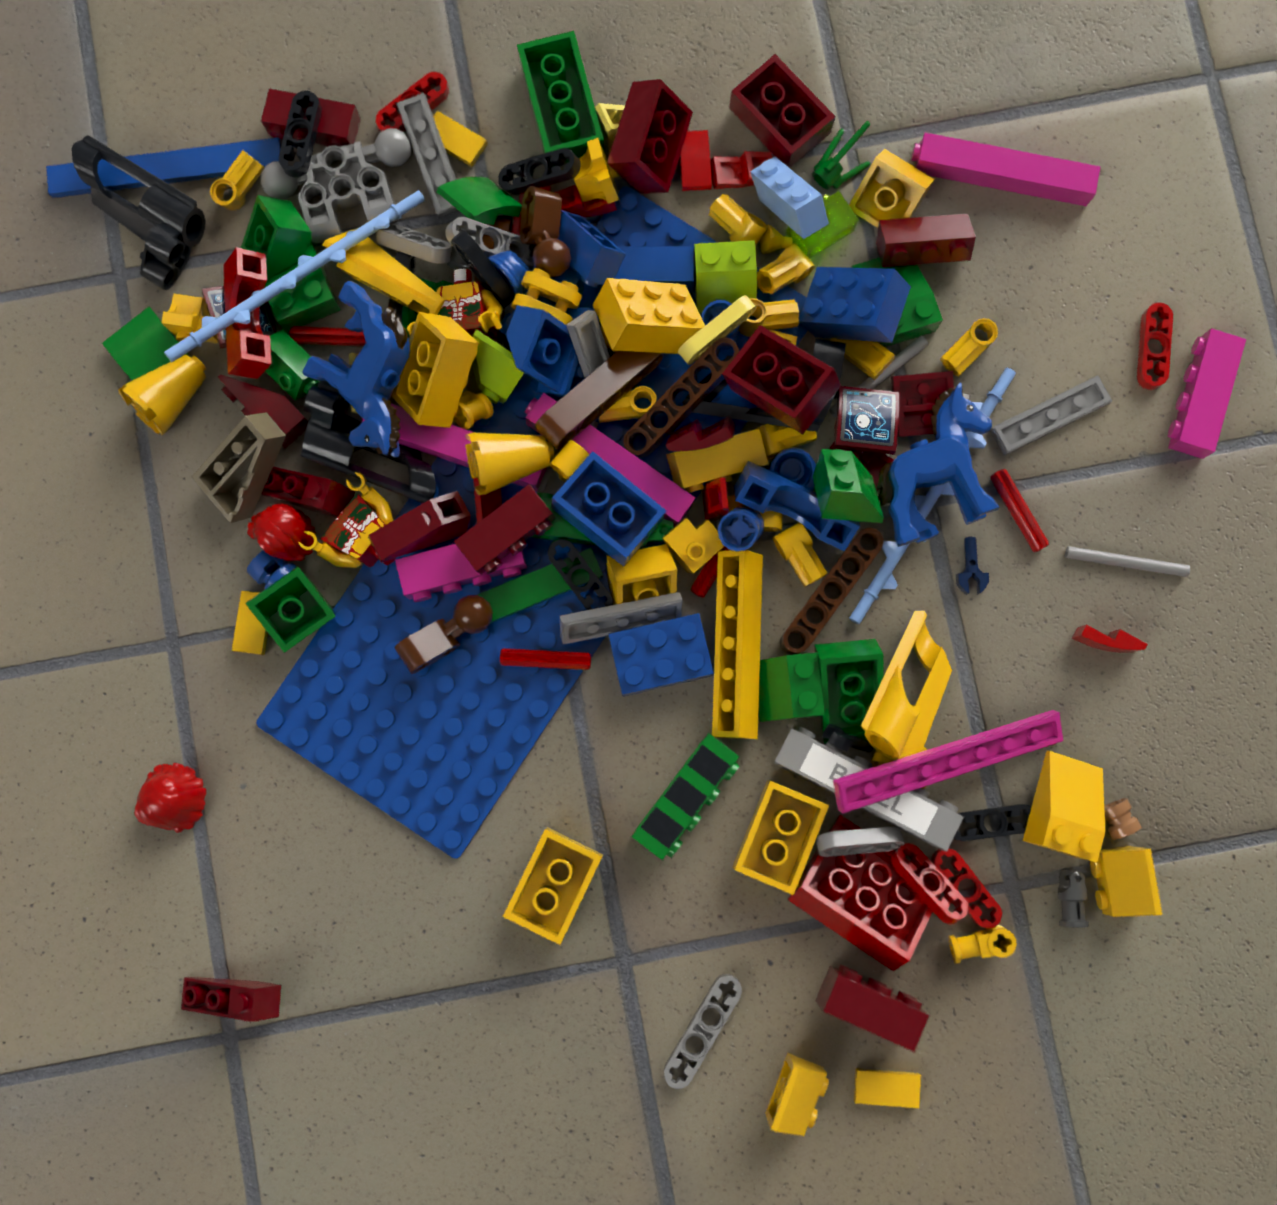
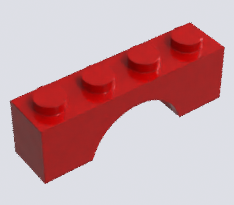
M236 247L223 264L225 313L251 297L254 291L264 289L267 283L266 254ZM260 306L250 312V322L248 324L234 322L226 328L227 368L230 375L258 379L271 365L270 336L264 335L261 331L259 320Z

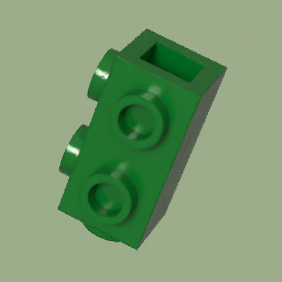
M284 330L270 335L271 365L265 372L294 400L307 395L312 386L318 387L319 380L304 376L302 373L311 356Z

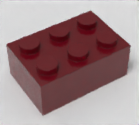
M776 54L731 91L729 109L774 156L789 168L803 158L832 131L836 116Z
M661 79L632 82L607 164L641 194L668 193L693 111Z
M761 325L722 373L733 392L801 434L805 433L841 386L833 367Z
M840 964L838 969L829 966L815 1000L820 1008L830 1015L915 1053L930 1016L922 1009L923 1003L900 990L897 995L892 994L893 990L888 988L886 984L869 977L868 982L863 981V976L845 965Z

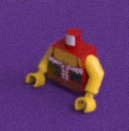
M455 270L453 272L454 285L441 286L437 289L436 293L445 300L437 315L451 317L471 336H473L477 329L489 338L497 337L496 329L502 328L500 318L503 307L491 291L486 290L479 282H472V272L470 270ZM412 322L407 327L410 337L415 322Z
M355 472L362 480L361 485L354 487L349 480H346V484L349 489L353 491L359 490L362 495L360 496L356 493L320 538L324 541L322 544L317 541L316 535L310 531L304 533L313 537V545L306 547L302 543H298L303 550L309 551L313 549L317 551V556L336 567L357 568L364 564L370 568L374 566L379 558L368 535L392 522L393 516L389 503L372 486L368 487L366 485V478L362 473ZM396 558L391 559V560H388V561H385V562H382V563H384L385 565H389V564H391Z

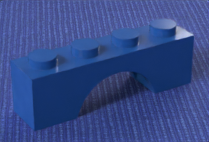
M750 461L747 462L734 485L735 501L761 513L774 511L787 515L807 527L817 539L845 551L860 527L859 521L822 519L816 492Z

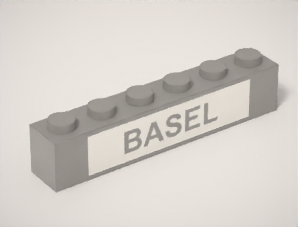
M799 727L797 731L791 728L774 761L780 767L834 795L833 780L869 769L872 766L871 762L859 756H855L853 760L843 755V750L834 747L828 741L824 745L814 740L816 734L803 727ZM922 788L861 808L942 851L948 850L964 818L957 813L958 807L942 799L939 804L928 799L930 793Z

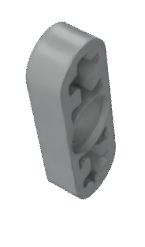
M390 223L388 228L380 229L376 232V242L388 248L432 263H448L451 260V244L447 241Z
M883 827L827 832L817 836L816 844L819 855L827 857L892 851L904 845V840L899 827Z

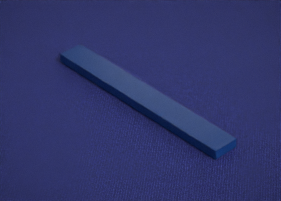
M279 137L124 157L170 184L223 177L242 150L265 167L273 161H279L282 143ZM104 159L99 161V179L102 185L109 190L146 187V185ZM73 163L46 166L48 194L52 198L91 193V187L85 184L79 177Z

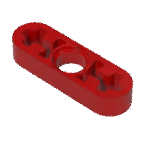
M439 72L426 74L377 113L375 119L379 132L391 128H396L403 133L406 131L401 114L398 115L397 110L399 109L396 103L421 94L420 92L427 95L431 111L445 101L449 95V87L445 76ZM432 84H434L435 86H439V85H440V90H439V91H436L435 89H432V90H431L430 85H432ZM385 120L394 121L395 125L393 127L386 125Z
M1161 302L1152 304L1144 311L1141 317L1137 381L1146 390L1158 389L1169 378L1173 311L1167 304ZM1157 312L1158 317L1163 318V320L1157 325V331L1151 332L1156 328V318L1151 316ZM1151 339L1158 340L1162 344V352L1159 354L1152 353L1148 348V341ZM1159 361L1154 365V374L1159 375V377L1152 381V376L1147 375V373L1153 368V362Z
M905 843L893 852L891 856L893 868L942 922L955 924L967 915L968 904L965 898L916 845ZM907 855L912 859L908 864L903 860ZM920 867L922 871L916 875L914 872ZM924 876L934 880L936 884L935 891H930L924 886ZM943 892L945 895L938 900L936 897ZM951 903L955 906L953 913L948 910Z
M949 848L947 851L940 849L935 851L931 862L948 880L954 875L948 868H940V865L943 863L942 855L954 858L951 861V865L956 871L960 872L963 868L964 873L956 875L950 882L957 890L959 883L963 879L973 881L975 886L973 894L964 897L967 904L979 899L984 907H992L993 909L990 912L992 919L989 921L985 918L980 919L982 911L978 905L973 904L971 908L968 905L967 914L983 928L996 927L1002 919L1001 907L960 854Z

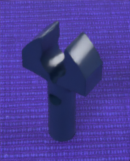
M969 536L964 539L966 569L963 573L956 575V585L967 595L969 593L968 580L973 576L977 581L978 595L987 587L989 573H983L978 568L977 540L975 537Z

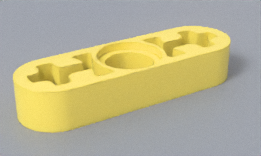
M747 295L740 297L689 338L680 347L678 354L688 365L692 364L716 340L726 337L746 321L757 307Z

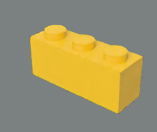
M760 429L734 435L732 439L712 447L666 454L673 482L681 488H685L689 493L704 489V482L716 480L720 477H725L726 482L732 481L731 475L742 472L748 461L758 466L769 464Z

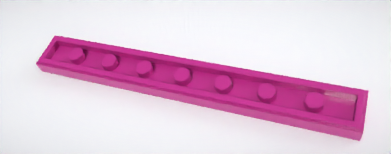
M1050 710L835 779L833 784L838 811L846 813L1062 742L1063 734L1060 712Z

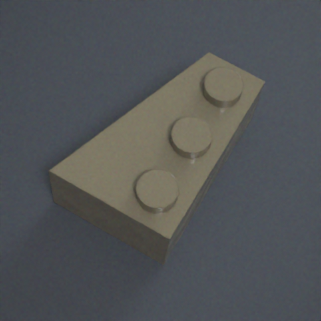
M267 412L246 415L192 475L195 482L230 523L252 517L286 437Z

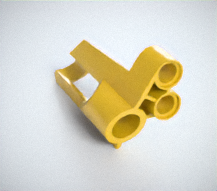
M914 611L861 724V728L865 730L866 739L876 749L871 760L873 767L927 750L924 745L952 669L943 647L934 642L925 624L927 614L925 611ZM912 647H914L924 668L929 672L915 705H911L906 697L901 674Z

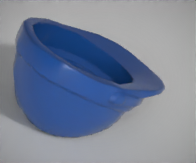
M503 251L489 256L488 259L515 295L517 293L523 294L525 288L521 281L525 272L530 271V269L513 251Z
M787 448L777 453L771 461L768 470L814 491L813 474L816 464L809 453L800 448Z

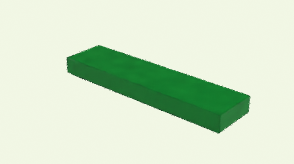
M592 548L579 552L598 579L603 578ZM569 557L563 559L567 567L562 568V570L566 573L572 565L580 563V560L577 557L573 562ZM550 564L482 592L478 596L483 597L490 603L493 610L491 623L569 592L572 589L554 565ZM584 569L575 570L571 576L573 584L576 586L586 585L589 581V573Z

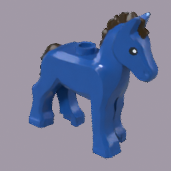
M348 281L344 283L338 298L348 306L355 308L356 312L351 319L347 320L344 327L358 333L363 331L366 344L362 347L351 366L341 357L334 354L330 355L329 362L312 356L308 359L302 373L304 376L315 380H326L332 387L338 389L341 396L364 419L349 435L350 443L353 446L375 448L379 455L391 454L396 458L400 453L398 442L400 440L398 430L401 429L399 425L400 418L396 416L397 410L391 406L389 399L394 388L399 383L400 374L410 357L407 331L402 325L400 317L397 316L396 310L386 307L382 313L381 306L372 301L363 287H360L355 282Z
M961 382L955 389L949 388L947 392L944 391L940 394L939 399H936L935 405L932 406L933 416L930 417L933 425L932 432L935 435L936 441L928 443L927 439L912 444L910 446L911 450L897 456L893 462L884 465L879 472L877 489L881 490L878 498L881 506L889 504L888 511L893 519L895 540L898 547L915 541L918 544L932 539L939 534L936 526L926 521L917 510L915 505L916 489L949 482L966 525L982 520L986 517V513L994 512L1000 508L995 500L984 492L978 482L977 474L972 468V459L966 432H974L981 435L989 432L992 428V421L988 416L981 413L974 403L969 400V394H964Z

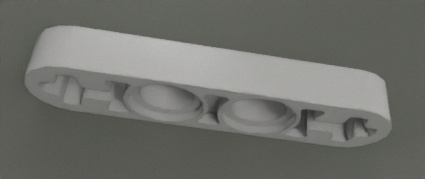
M458 217L446 227L445 235L450 244L451 240L459 233L456 229L460 227L461 230L466 231L475 240L487 257L503 251H510L509 246L512 243L519 247L521 251L520 258L530 271H533L535 268L532 257L535 246L523 244L519 235L467 217ZM484 234L489 235L493 239L494 249H489L484 245L482 241Z
M722 974L715 979L664 1067V1078L670 1087L682 1089L689 1085L739 1001L742 987L734 975ZM731 981L733 982L732 987L735 993L734 995L727 994L725 996L723 1004L728 1005V1007L724 1010L721 1005L710 1001L712 996H715L719 1000L722 995V989L719 985L721 983L727 985ZM708 1008H714L720 1013L719 1022L713 1026L706 1025L702 1020V1014ZM691 1036H698L704 1042L703 1049L698 1053H691L685 1047L687 1039ZM679 1052H682L687 1059L695 1061V1063L691 1065L687 1061L683 1069L686 1077H678L677 1080H673V1072L670 1069L672 1067L677 1069L683 1059L677 1055Z

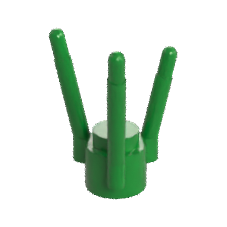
M866 121L834 158L831 157L829 159L844 134V129L838 131L821 160L813 167L814 172L812 176L819 186L825 190L832 186L837 190L843 182L871 165L870 161H866L841 176L843 167L839 161L870 126L869 121Z

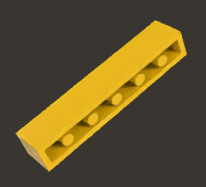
M749 550L718 552L712 736L717 738L758 739L763 555Z

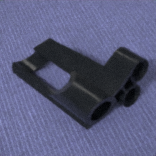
M85 136L82 140L73 144L72 160L79 177L85 184L91 187L92 203L145 241L144 251L140 253V258L142 259L141 276L163 290L170 289L176 283L187 264L192 247L196 246L203 237L206 224L203 211L197 208V201L91 136ZM101 159H104L149 187L143 194L138 207L102 185L98 175V163Z
M816 339L813 356L833 367L840 381L846 343ZM727 356L723 361H729L733 356ZM710 372L699 383L705 384L709 382L712 377V372ZM725 379L692 412L724 418L730 415L732 419L791 428L761 408H747L712 402L715 396L728 384ZM838 390L807 430L818 432L833 399L836 400ZM690 394L684 398L683 406L689 402Z
M326 380L319 381L318 387H311L304 403V411L310 413L311 418H309L301 457L358 479L361 478L355 472H360L365 476L366 482L421 503L434 498L436 491L434 473L429 463L422 461L419 450L399 444L400 453L398 457L395 458L391 454H380V456L408 467L409 485L350 463L355 451L365 449L378 454L377 449L371 447L360 448L350 443L349 435L351 431L362 422L345 414L350 403L341 396L338 389L332 387Z

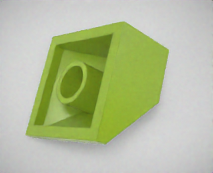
M476 329L472 337L479 345L477 356L473 360L472 366L477 387L483 391L482 393L492 403L497 404L499 401L504 404L524 372L517 369L511 351Z

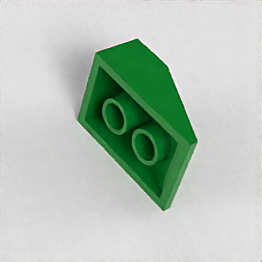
M312 240L310 246L306 248L305 256L314 257L317 255ZM298 262L269 278L265 287L297 268ZM323 266L297 282L294 288L286 289L269 300L277 322L286 333L293 326H305L341 311Z
M880 257L852 265L851 268L895 269L911 286L892 343L879 342L881 345L888 347L936 332L943 319L934 293L918 265L882 267Z
M866 639L815 644V653L818 652L825 715L820 716L822 734L828 724H834L847 734L866 739L865 730L861 728V724L884 677L883 652L877 640ZM823 737V742L826 744L829 739Z

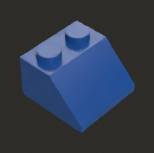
M517 305L506 332L516 367L551 390L560 393L575 354L567 326L545 310Z

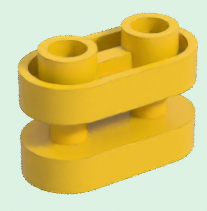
M534 268L533 271H526L521 284L528 291L526 295L517 293L511 307L516 309V306L519 305L542 309L565 325L571 322L573 318L566 311L567 308H578L582 299V295L578 292L579 288L568 281L559 283L550 279V274L538 268ZM539 295L556 302L555 307L537 300Z

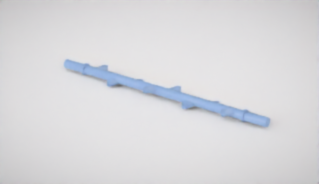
M418 190L396 205H390L388 210L355 231H348L344 238L314 257L299 256L297 268L264 289L254 291L251 297L220 317H203L202 328L194 333L190 332V336L164 352L165 355L173 362L195 347H201L203 342L234 322L248 324L250 322V312L284 290L294 288L297 282L328 262H345L347 250L378 230L388 228L395 219H401L403 214L425 201L423 194Z
M1005 368L993 389L987 393L988 397L985 402H972L981 413L988 417L991 415L996 405L1002 401V396L1016 375V372L1010 368ZM966 432L969 448L984 449L987 443L981 434ZM949 482L932 486L926 495H915V505L924 519H926L941 494L954 495ZM883 541L882 549L886 555V560L869 587L864 589V595L849 617L851 621L856 624L861 623L874 600L879 598L878 594L881 589L897 588L898 584L892 572L909 544L898 547L894 541Z

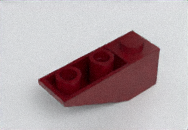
M222 374L218 376L225 385L221 389L233 403L239 400L245 406L241 410L245 416L268 413L286 435L282 444L283 448L286 449L306 431L308 420L284 395Z
M273 466L261 495L337 518L354 497L355 491L331 479Z
M455 491L424 502L369 534L368 538L382 563L460 537L467 531L471 514L459 492Z
M184 977L181 1010L248 1022L278 1018L282 985L249 980Z

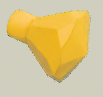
M769 224L767 225V231L760 239L762 254L771 253L780 248L786 249L793 243L792 237L783 236Z

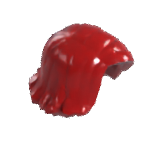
M282 503L269 506L262 512L253 515L251 522L247 525V534L252 539H257L259 546L271 556L290 562L295 560L302 561L305 559V555H310L313 552V549L309 551L303 550L298 542L306 547L312 546L314 543L313 537L304 532L310 531L316 534L315 527L311 526V519L308 515H304L301 510H296L292 506Z
M176 762L173 765L159 764L155 766L154 771L147 775V779L138 793L137 803L134 808L136 819L147 826L174 830L176 833H181L184 829H192L195 822L199 821L203 816L202 811L206 804L204 798L207 790L203 788V779L196 777L193 768L189 766L184 767V765Z

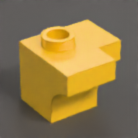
M596 138L588 141L586 153L579 158L581 162L580 171L573 178L583 202L597 198L606 200L608 204L619 200L614 178L618 177V173L607 164V158L599 139Z
M173 293L171 306L167 312L163 311L161 323L176 336L178 341H182L190 336V332L194 333L202 328V318L209 316L204 298ZM216 335L205 341L218 343Z
M684 518L662 538L669 547L672 556L687 573H695L724 547L719 539L718 530L709 520H705L695 528L687 518Z

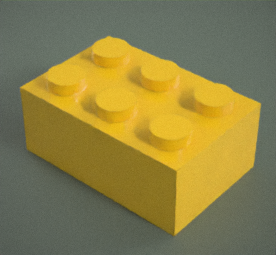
M607 278L593 303L612 350L678 354L680 347L705 326L684 284Z
M418 312L409 340L410 357L400 374L399 383L394 388L392 397L418 425L450 428L454 416L458 412V404L463 389L467 385L472 362L477 356L479 343L451 317Z
M767 780L732 868L735 871L794 895L829 805Z
M548 827L545 828L503 917L561 945L603 854Z

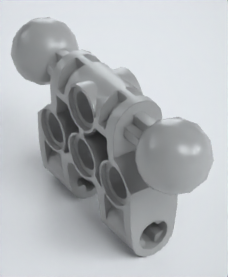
M391 128L380 132L375 143L362 147L361 142L358 141L347 146H328L322 152L312 155L308 171L300 177L288 176L279 161H273L266 165L261 173V186L264 192L272 198L288 199L294 195L299 184L305 183L298 194L299 203L305 223L312 232L313 244L323 243L328 238L342 234L338 219L339 210H349L358 204H362L369 222L388 210L390 205H395L384 171L371 164L379 161L389 167H399L405 164L411 155V142L402 131ZM334 161H342V164L339 167L330 168L331 164ZM373 179L379 180L377 186L373 188L366 187L369 181ZM351 188L347 195H338L341 189ZM322 196L319 203L310 204L313 197Z

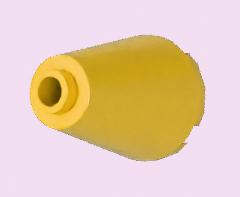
M183 355L173 362H169L124 384L118 389V392L128 406L132 404L133 408L137 411L135 414L155 433H160L162 436L168 431L206 379L204 373L206 367L196 356L190 358L188 355Z
M469 433L465 435V438L471 442L465 444L471 479L478 478L480 486L474 487L478 496L486 495L550 466V459H554L553 445L546 441L542 435Z

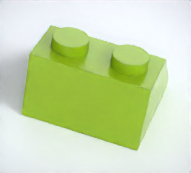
M755 240L694 244L695 295L699 314H702L704 308L710 302L716 300H726L733 304L744 295H747L749 299H757Z

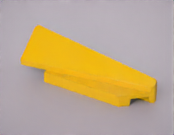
M347 232L326 239L322 245L325 248L330 247L344 238ZM369 237L347 250L346 261L343 263L338 262L336 265L353 279L416 313L424 312L437 315L445 302L443 297Z

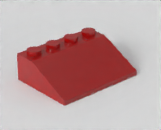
M839 815L828 832L861 828L842 815ZM817 849L805 867L794 895L790 894L787 900L893 972L909 962L933 911L893 868L891 856L894 850L823 857L819 855ZM906 858L903 859L907 864L910 862ZM919 867L914 873L917 875L922 869ZM924 876V886L930 891H935L936 884L934 880Z

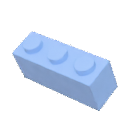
M776 156L764 161L760 166L750 171L759 201L801 238L805 239L829 224L822 194Z

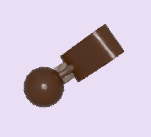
M530 186L527 188L522 201L520 240L523 244L535 246L532 256L535 268L547 272L551 277H558L566 272L571 262L570 249L564 242L558 239L562 199L558 193Z
M467 595L461 598L454 607L453 618L446 623L444 619H439L406 637L394 649L410 673L415 674L456 650L460 646L457 638L464 632L478 634L484 631L492 622L493 610L491 605L481 596Z

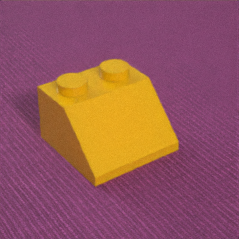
M884 149L875 157L847 209L877 228L879 220L911 218L935 179Z
M667 544L637 550L624 567L610 555L607 556V579L613 605L677 592V567Z
M1133 846L1101 849L1098 862L1090 861V870L1093 877L1097 879L1098 885L1095 899L1098 908L1102 910V914L1112 917L1163 915L1151 849Z
M787 1053L765 1112L771 1130L779 1133L805 1136L807 1128H813L818 1114L815 1105L819 1096L824 1097L829 1083V1078H826L827 1073L822 1066Z

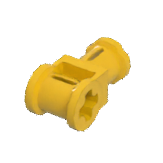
M470 391L462 393L458 404V412L454 416L453 421L461 428L468 430L473 427L474 422L482 418L488 419L492 417L493 406L490 399L480 392L477 394Z
M1001 925L974 931L972 935L962 937L948 936L949 948L955 964L961 963L962 959L978 956L981 958L993 956L1006 958L1011 956L1017 947V940L1014 934ZM998 934L1005 938V940L1000 941V947L993 944L994 941L998 940Z

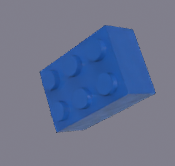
M817 267L799 317V323L816 338L892 343L911 286L895 269Z
M593 451L552 497L551 508L623 567L659 526L666 514V510Z
M699 613L608 634L623 697L711 677L714 674Z

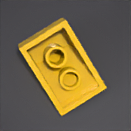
M1046 750L1023 841L1078 859L1097 863L1105 835L1103 768Z

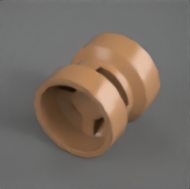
M1122 798L1104 806L1105 821L1111 824L1108 832L1112 840L1129 836L1142 828L1138 818L1130 816L1132 814L1130 811L1132 806L1128 798Z

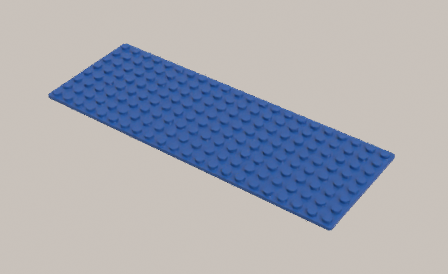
M627 186L623 187L618 193L619 200L615 201L617 210L604 214L596 225V228L616 246H694V244L717 242ZM572 271V272L575 273L576 275L582 277L580 274H578V273ZM694 279L693 292H689V293H690V295H691V297H692V299H693V301H694V303H695V305H696L695 279ZM582 281L584 291L581 294L582 299L578 307L591 308L595 311L593 303L603 285L598 284L597 287H592ZM788 285L772 295L763 293L757 286V299L762 302L795 299L798 304L800 317L806 300L804 295ZM754 316L748 318L750 320H757ZM800 323L798 327L775 329V331L797 336L796 346L799 345L808 331ZM738 331L735 343L741 350L750 337L744 336ZM730 347L727 350L720 351L718 355L719 360L723 361L725 357L733 356L734 349ZM662 353L664 357L660 364L639 382L637 387L647 386L651 388L656 394L657 402L693 363L688 365L679 354ZM702 369L699 371L697 382L699 383L711 370ZM524 373L504 404L499 401L497 404L492 403V417L488 419L482 418L474 422L473 427L468 430L475 433L541 435L527 425V414L525 413L529 403L534 398L539 399L541 397V394L536 392L539 382ZM728 384L712 400L715 403L747 408L758 407L733 392ZM681 391L677 394L675 399L677 406H683L682 402L689 394L688 391ZM640 398L635 402V405L640 409H645L651 405V402L646 398ZM659 413L654 419V425L658 429L665 427L668 423V415L666 413ZM691 413L675 430L696 419L699 420L701 426L705 429L724 419V417ZM598 417L595 421L598 422L597 430L625 448L624 436L638 419L599 423ZM733 419L736 425L734 435L740 434L748 421ZM642 434L635 437L633 447L636 451L642 450L646 446V437ZM668 436L650 455L638 458L673 481L666 454L676 451H669L667 449ZM437 457L431 466L436 482L434 498L458 491L471 514L467 528L468 531L477 524L474 482L471 479L469 468ZM514 483L501 487L502 504L525 487ZM703 489L690 492L691 495L696 497L694 502L696 501V499L698 498ZM409 498L395 519L423 503ZM457 538L397 557L396 559L455 544L454 541ZM529 538L526 541L528 545L523 549L527 568L521 569V574L511 578H504L503 575L491 577L492 582L480 586H474L473 583L461 585L462 590L450 594H444L443 591L431 593L432 598L420 602H414L413 599H408L404 596L395 560L391 564L385 565L378 559L374 566L369 568L363 565L333 608L336 617L320 627L257 719L256 724L260 729L452 858H459L583 672V670L503 666L500 664L501 649L590 653L592 658L606 636L569 644L562 643L560 637V616L587 610L571 590L493 622L478 634L464 632L457 638L460 646L456 650L421 671L411 674L394 649L400 641L439 619H444L446 623L453 618L454 607L461 598L467 595H478L552 564L548 557V547L553 540ZM648 542L645 548L663 545L666 543ZM572 543L578 552L592 548L603 574V578L599 580L610 593L607 579V556L609 555L598 546ZM557 545L555 547L557 553L553 557L556 560L558 558H567V552L570 548L568 546L562 548L560 545ZM596 582L589 590L580 593L582 597L589 593L594 601L591 605L593 609L595 607H606L604 601L607 599L606 596L598 597L593 589L598 587Z

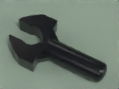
M828 724L822 734V737L829 739V744L848 752L850 748L870 753L874 749L867 739L847 734L834 724Z

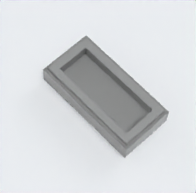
M591 310L585 311L566 325L584 378L610 358L596 313Z

